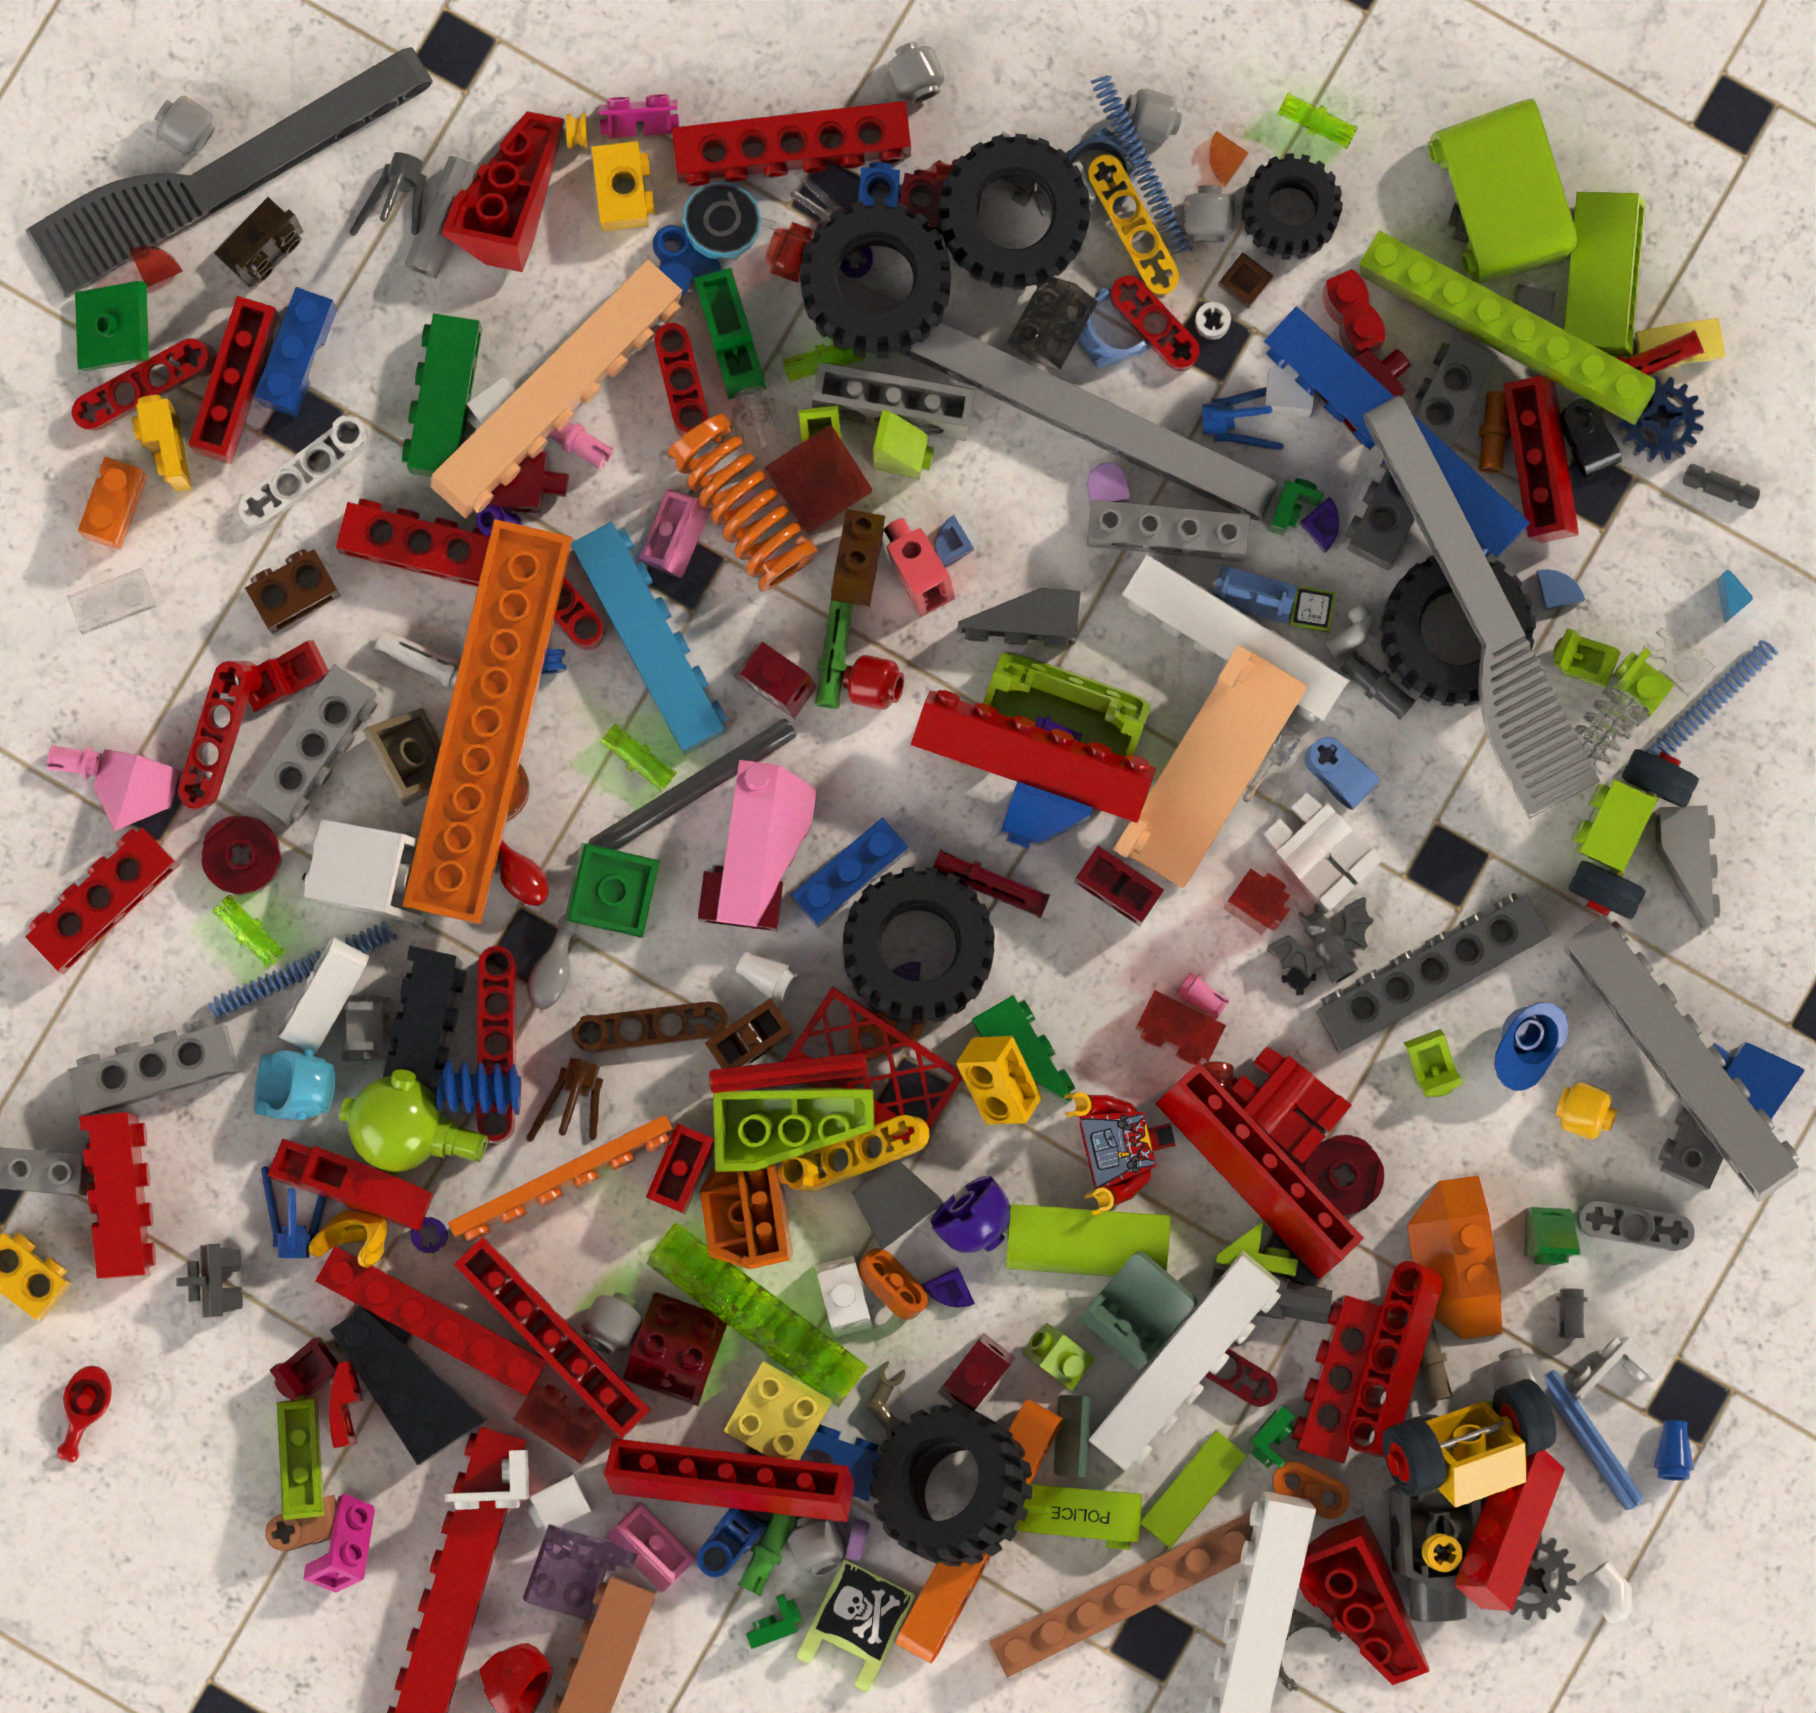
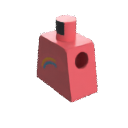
M904 518L897 519L884 528V532L891 542L886 546L889 560L920 617L954 600L955 595L950 575L923 530L917 528L911 531Z

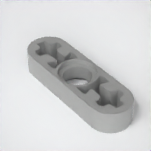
M1592 1201L1583 1205L1577 1215V1223L1580 1230L1587 1236L1670 1251L1685 1249L1692 1243L1694 1238L1693 1224L1688 1218L1679 1214L1604 1201ZM1595 1208L1601 1209V1216L1615 1218L1614 1210L1621 1211L1616 1224L1618 1235L1611 1234L1614 1225L1601 1224L1597 1230H1593L1592 1222L1586 1221V1215L1594 1213ZM1632 1214L1642 1216L1647 1224L1645 1233L1638 1238L1630 1236L1625 1230V1221ZM1654 1217L1660 1218L1657 1225L1660 1227H1672L1674 1221L1679 1222V1229L1685 1231V1237L1677 1239L1676 1244L1671 1243V1236L1658 1233L1656 1234L1657 1242L1651 1241L1650 1238L1655 1230Z

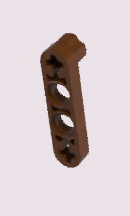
M709 1001L602 1015H585L580 1017V1021L573 1027L572 1036L579 1048L587 1053L710 1039L727 1028L728 1016L720 1004ZM713 1009L714 1014L717 1016L721 1015V1022L715 1023V1030L708 1031L705 1024L693 1025L696 1030L695 1034H687L689 1022L685 1011L693 1010V1019L704 1017L705 1010ZM669 1013L678 1015L682 1021L680 1032L674 1036L664 1035L659 1028L661 1018ZM629 1018L638 1020L643 1027L641 1036L634 1041H627L620 1034L622 1022ZM614 1020L613 1033L617 1041L616 1044H608L610 1037L606 1021ZM588 1024H594L596 1030H602L601 1037H598L594 1044H589L587 1039H581L580 1037L581 1033L587 1031Z

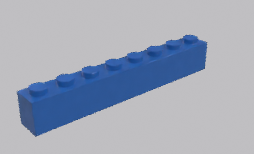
M1296 306L1264 340L1270 347L1266 354L1282 369L1289 364L1299 374L1295 381L1311 396L1318 391L1328 401L1324 408L1340 423L1347 418L1358 428L1353 435L1365 447L1371 450L1376 444L1366 427L1363 414L1395 396ZM1412 413L1485 557L1487 558L1492 553L1496 558H1499L1531 522Z

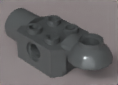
M1424 1414L1413 1418H1421L1424 1421H1428L1439 1416ZM1396 1484L1388 1489L1391 1564L1393 1571L1408 1577L1410 1619L1421 1622H1444L1467 1618L1466 1595L1454 1584L1481 1515L1480 1499L1469 1504L1454 1507L1437 1488L1417 1496H1407ZM1437 1533L1446 1534L1459 1542L1462 1548V1559L1455 1569L1441 1572L1432 1569L1424 1562L1421 1554L1422 1546L1431 1535ZM1438 1544L1434 1549L1438 1556H1434V1560H1448L1450 1553L1446 1552V1550L1450 1549V1546L1447 1544L1444 1547Z

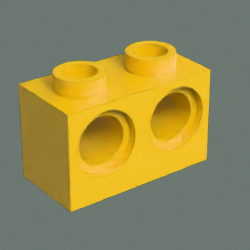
M1013 1036L973 1037L956 1062L959 1072L986 1125L1026 1124L1042 1099Z
M19 1232L14 1236L2 1233L0 1235V1259L6 1251L13 1250L18 1256L19 1263L17 1268L10 1273H6L0 1265V1293L32 1318L42 1321L72 1283L64 1277L68 1270L50 1256L45 1261L32 1252L36 1245ZM43 1274L50 1281V1289L45 1296L37 1297L32 1291L31 1284L36 1276Z

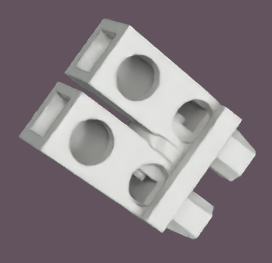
M1305 793L1290 808L1304 823L1295 834L1280 818L1263 834L1276 851L1273 857L1283 865L1288 873L1312 900L1318 903L1326 914L1385 858L1374 848H1371L1328 803L1322 806L1316 799ZM1327 859H1329L1342 872V874Z

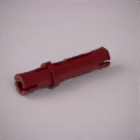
M940 849L933 868L938 869V874L948 876L951 873L960 878L959 883L964 885V887L970 886L973 890L1041 918L1050 894L1042 893L1015 880L980 867L982 863L976 860L970 863Z

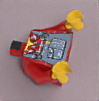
M1083 1092L1065 1094L1064 1098H1072L1075 1101L1076 1109L1075 1111L1065 1112L1066 1117L1079 1116L1078 1121L1095 1189L1087 1193L1085 1199L1095 1197L1098 1200L1099 1209L1091 1212L1093 1216H1097L1110 1210L1113 1206L1133 1199L1151 1180V1169L1157 1167L1153 1151L1176 1146L1174 1134L1170 1123L1148 1128L1144 1112H1137L1135 1106L1130 1102L1110 1095H1087Z

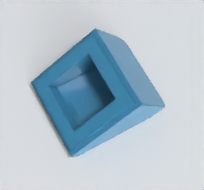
M1726 570L1717 578L1725 623L1753 600V596L1730 570Z

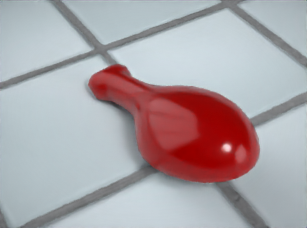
M501 840L497 857L501 883L519 901L531 906L542 905L547 900L549 894V885L544 872L533 860L512 850Z
M91 1365L80 1369L69 1380L65 1388L63 1404L69 1421V1427L64 1442L57 1448L56 1455L61 1460L71 1463L77 1461L79 1458L78 1446L85 1429L101 1418L110 1404L112 1395L111 1381L107 1372L99 1366Z

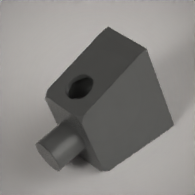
M868 1149L867 1151L869 1153V1156L875 1158V1156ZM900 1160L890 1162L885 1167L880 1166L859 1174L864 1183L852 1191L859 1208L883 1250L943 1204L941 1198Z

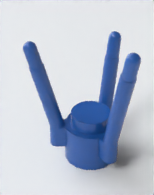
M1267 387L1227 398L1211 399L1212 403L1202 404L1204 435H1214V442L1228 441L1275 450H1282L1284 448V445L1280 442L1227 432V430L1235 429L1234 418L1270 414L1272 412L1271 406L1234 409V406H1231L1266 396Z
M263 1166L261 1168L263 1186L273 1232V1247H278V1258H309L308 1246L318 1233L327 1198L318 1195L309 1232L306 1233V1225H296V1191L294 1188H289L287 1225H282L281 1231L271 1178L267 1175L269 1168Z

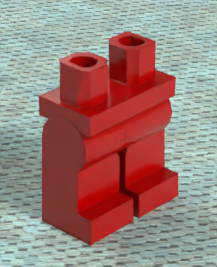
M1265 1047L1252 1064L1268 1076V1078L1258 1088L1244 1075H1241L1228 1092L1298 1165L1303 1164L1326 1137L1316 1127L1324 1133H1329L1352 1104L1328 1088L1312 1073L1298 1064L1290 1055L1283 1057L1276 1051ZM1295 1110H1298V1111H1299L1302 1115H1304L1309 1121H1311L1316 1127H1314V1126H1312L1311 1124H1309V1123H1308L1305 1119H1303L1298 1113H1296Z

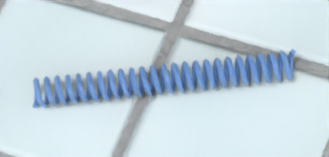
M1106 75L1091 80L1092 84L1102 81L1093 87L1092 91L1106 88L1096 95L1098 99L1108 96L1099 105L1103 106L1113 102L1104 108L1103 112L1107 113L1117 109L1106 117L1107 120L1119 117L1110 123V127L1123 124L1115 129L1113 134L1126 131L1117 137L1116 141L1130 138L1122 143L1120 148L1134 145L1124 151L1123 155L1126 156L1137 152L1129 157L1126 162L1130 163L1141 159L1130 167L1133 170L1144 166L1133 175L1137 177L1146 174L1137 180V183L1141 184L1151 180L1142 186L1140 190L1144 191L1155 187L1144 194V198L1159 194L1147 202V205H1152L1162 201L1151 208L1150 212L1164 209L1156 214L1153 219L1169 215L1158 222L1157 226L1160 227L1171 223L1161 230L1160 233L1162 234L1175 230L1164 237L1166 241L1178 237L1170 242L1167 247L1170 248L1182 244L1172 250L1170 254L1174 255L1185 250L1192 251L1193 247L1187 246L1190 240L1183 239L1186 233L1180 232L1183 226L1176 225L1179 222V218H1173L1176 211H1169L1173 205L1170 203L1166 204L1169 201V197H1162L1166 190L1160 189L1163 183L1156 182L1159 179V176L1153 175L1156 169L1149 168L1153 162L1146 161L1149 157L1148 154H1142L1146 149L1145 147H1139L1142 144V140H1135L1139 133H1132L1135 130V126H1128L1132 119L1126 118L1129 112L1122 111L1125 108L1124 104H1119L1122 98L1115 97L1119 91L1111 90L1115 86V83H1108L1112 76Z
M1760 640L1758 642L1759 646H1753V651H1748L1747 657H1742V662H1736V668L1731 667L1730 673H1725V678H1719V684L1715 683L1713 689H1708V695L1703 694L1702 700H1697L1696 705H1691V711H1685V716H1680L1679 721L1674 722V727H1668V732H1663V738L1658 737L1657 743H1651V748H1646V752H1651L1658 756L1659 753L1655 748L1657 747L1663 753L1671 756L1660 741L1664 742L1673 752H1677V749L1669 742L1666 736L1673 739L1679 747H1682L1681 741L1675 737L1672 730L1679 734L1684 741H1688L1687 736L1680 731L1677 725L1684 728L1690 736H1694L1693 731L1686 726L1683 719L1690 723L1695 730H1699V726L1692 721L1689 714L1695 717L1701 725H1705V721L1697 715L1694 708L1701 712L1706 719L1711 720L1710 715L1703 710L1700 703L1706 706L1712 714H1716V710L1709 705L1706 698L1711 700L1718 709H1722V705L1714 699L1711 692L1717 695L1723 703L1728 704L1727 699L1718 691L1717 687L1722 689L1729 698H1733V694L1724 686L1723 682L1728 684L1736 693H1739V689L1729 680L1728 676L1733 678L1740 687H1744V683L1735 675L1734 671L1739 673L1746 682H1750V678L1741 670L1740 666L1744 667L1753 677H1756V673L1746 664L1745 660L1750 662L1757 671H1761V667L1752 659L1751 655L1755 656L1763 666H1767V662L1758 654L1756 649L1761 651L1768 660H1773V657L1763 648L1762 644L1766 645L1774 655H1778V651L1770 643Z
M382 921L381 925L384 934L379 926L375 924L376 936L371 928H367L369 940L363 931L359 933L362 944L355 934L352 935L355 948L359 951L361 949L363 953L367 954V946L374 950L375 944L379 947L382 946V940L389 944V936L392 940L396 941L397 934L393 935L386 922ZM346 937L345 943L354 948L350 939ZM317 950L316 956L319 959L321 953ZM309 953L308 957L312 968L306 958L302 957L301 961L304 971L299 962L295 960L294 965L297 974L291 964L287 963L289 976L283 967L280 966L279 968L282 980L275 970L272 971L275 984L269 974L265 973L268 988L263 979L258 976L257 980L261 991L255 981L251 980L250 984L254 995L248 985L243 983L246 997L240 987L236 986L239 1001L233 991L229 989L228 993L232 1005L225 993L221 994L224 1007L217 996H214L217 1011L212 1003L208 1005L214 1015L221 1019L222 1012L228 1016L229 1009L232 1012H236L237 1006L240 1009H243L244 1003L250 1006L251 999L257 1003L259 997L265 999L266 993L272 996L273 989L279 993L280 986L287 990L288 983L291 986L295 985V980L301 983L302 976L307 979L309 972L311 973L317 961Z

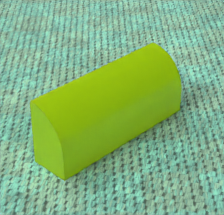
M1577 192L1574 216L1577 245L1571 252L1564 330L1609 355L1632 356L1646 202L1639 193Z
M1010 1204L1005 1269L1114 1277L1136 1251H1143L1167 1271L1171 1216L1106 1211L1093 1216L1091 1212L1095 1210Z

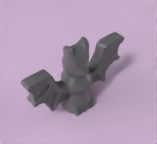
M1365 897L1344 907L1342 911L1344 920L1343 935L1340 936L1332 932L1329 919L1325 917L1322 909L1316 903L1314 904L1315 913L1306 917L1302 911L1298 912V916L1305 926L1306 934L1314 941L1313 950L1302 947L1291 936H1285L1269 944L1267 951L1273 953L1279 959L1281 969L1297 968L1305 974L1306 978H1310L1312 973L1319 968L1326 970L1332 984L1348 978L1359 970L1350 953L1354 950H1365L1367 948L1365 932L1374 921L1366 911Z

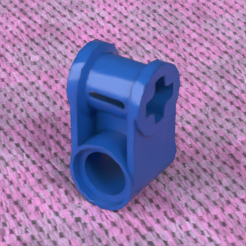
M730 1508L715 1526V1531L700 1548L697 1554L699 1569L709 1577L725 1575L741 1555L746 1554L766 1529L767 1525L764 1523L758 1524L741 1509ZM733 1521H736V1522H737L738 1524H740L744 1529H746L749 1533H748V1534L743 1533V1532H742L739 1528H737L732 1522H733ZM713 1547L722 1549L727 1556L726 1565L718 1571L707 1569L703 1562L705 1552Z

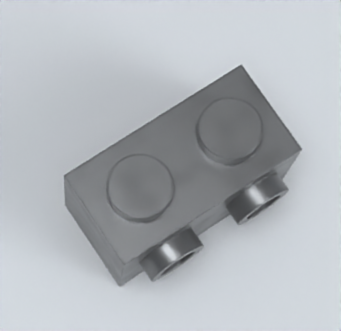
M1681 1105L1674 1122L1680 1125L1674 1140L1667 1138L1658 1158L1664 1162L1660 1171L1703 1191L1709 1190L1723 1157L1685 1107Z

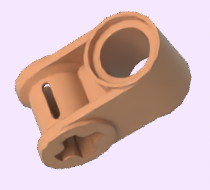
M335 1495L324 1497V1516L284 1520L282 1514L273 1517L265 1529V1536L269 1545L277 1550L292 1551L309 1544L314 1545L330 1540L337 1505ZM281 1522H284L288 1527L295 1528V1533L290 1535V1543L285 1544L282 1539L275 1538L274 1533L280 1531L279 1524Z

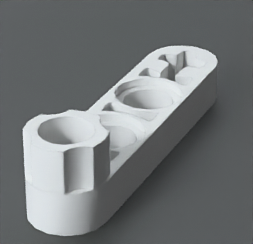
M344 415L337 418L332 423L333 427L246 492L238 504V512L242 520L253 528H263L269 525L361 455L369 444V434L362 421L357 417L348 418ZM349 429L351 432L359 430L357 440L351 444L342 443L345 439L343 435L344 430ZM330 440L333 441L334 445L344 455L339 460L333 449L326 444ZM317 451L326 452L330 456V465L322 472L313 471L308 463L310 456ZM285 475H293L299 480V488L291 496L282 495L277 490L278 481ZM270 487L272 494L281 504L275 508L271 500L262 508L265 513L263 517L258 518L255 514L248 517L247 514L251 511L248 504L253 500L260 504L268 499V495L263 491Z

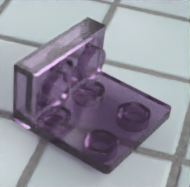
M549 1524L524 1592L523 1600L536 1606L585 1620L589 1619L595 1605L592 1603L600 1581H603L606 1571L615 1572L617 1565L633 1569L638 1554L612 1542Z

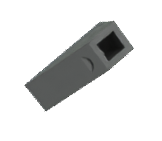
M1052 588L1036 589L958 621L957 633H964L965 639L970 641L986 642L989 636L1005 637L1004 643L1012 645H1028L1029 639L1044 641V647L1066 649L1068 643L1075 644L1081 591Z

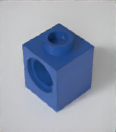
M882 162L870 163L869 167H861L858 202L862 201L863 206L874 205V200L876 199H873L868 194V191L872 186L882 184L890 190V194L882 200H886V206L896 207L899 199L900 170L893 169V165Z

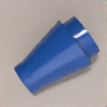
M1678 1420L1663 1421V1432L1654 1463V1468L1658 1469L1657 1478L1671 1481L1690 1479V1471L1694 1470L1687 1432V1422Z

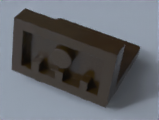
M267 197L214 254L247 286L251 287L256 281L262 283L270 276L275 268L273 263L282 253L288 255L299 245L302 240L300 235L304 231L296 215L290 209L284 212Z

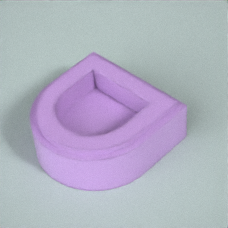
M1103 463L1096 466L1090 472L1087 481L1090 507L1092 500L1126 502L1130 500L1127 478L1119 466L1112 463Z
M854 1519L845 1559L855 1562L861 1561L870 1526L867 1521Z

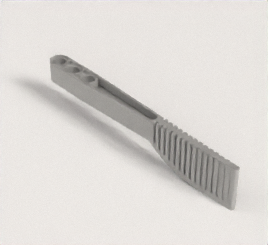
M1398 395L1365 412L1363 419L1407 506L1482 645L1478 685L1484 726L1501 768L1527 817L1531 819L1599 783L1600 780L1564 709H1562L1555 691L1550 686L1551 684L1546 678L1539 660L1536 659L1534 650L1531 649L1529 641L1525 638L1526 635L1410 409L1403 398Z

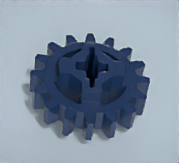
M1655 376L1653 377L1655 379V392L1648 402V411L1642 412L1635 425L1626 420L1619 422L1617 430H1627L1628 434L1622 442L1624 445L1634 442L1636 447L1634 448L1633 455L1637 456L1643 450L1648 452L1647 462L1651 463L1656 455H1661L1663 463H1668L1671 460V452H1674L1680 459L1686 454L1683 445L1690 448L1695 446L1697 440L1691 434H1700L1703 431L1704 426L1695 423V420L1704 415V410H1694L1693 405L1699 397L1695 395L1688 398L1685 395L1688 388L1687 384H1683L1679 389L1673 387L1674 378L1669 377L1664 385H1660L1658 377ZM1667 397L1675 400L1681 407H1676L1668 401ZM1657 412H1660L1661 418H1668L1669 420L1663 428H1661L1660 422H1653L1652 420ZM1686 425L1683 435L1673 442V429ZM1644 432L1653 439L1654 443L1646 440L1640 433Z

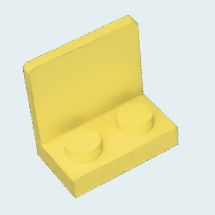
M762 1361L723 1431L768 1457L800 1460L832 1401L825 1395L769 1363Z

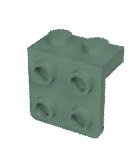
M1136 1251L1078 1319L1092 1333L1099 1336L1119 1353L1122 1359L1140 1371L1164 1341L1197 1305V1299L1146 1253Z

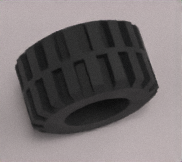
M1288 153L1281 160L1275 156L1269 159L1266 166L1260 165L1256 169L1255 175L1250 178L1247 184L1241 210L1242 220H1245L1244 229L1247 235L1252 234L1254 237L1252 243L1257 248L1261 245L1267 248L1266 254L1272 257L1274 253L1282 254L1281 259L1290 260L1291 255H1297L1298 259L1306 258L1311 251L1315 254L1322 249L1325 242H1329L1338 225L1343 202L1340 201L1342 195L1340 185H1335L1336 177L1332 171L1329 173L1324 171V163L1319 160L1316 164L1309 162L1310 156L1302 154L1301 159L1294 158V153ZM1285 188L1298 189L1307 194L1312 200L1315 208L1314 216L1310 221L1302 225H1286L1278 221L1271 213L1269 208L1271 195Z

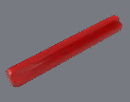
M863 1053L712 1069L709 1071L708 1076L709 1086L712 1093H724L864 1077L867 1075V1061Z

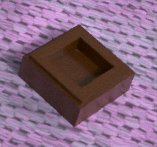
M1242 252L1219 281L1218 286L1247 308H1250L1273 279L1274 275Z

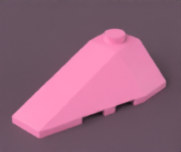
M739 760L716 922L756 927L773 898L777 885L787 867H790L797 849L812 828L817 789L780 765Z

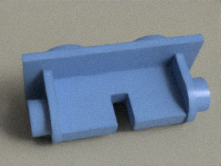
M1222 565L1213 593L1242 612L1287 624L1298 586Z

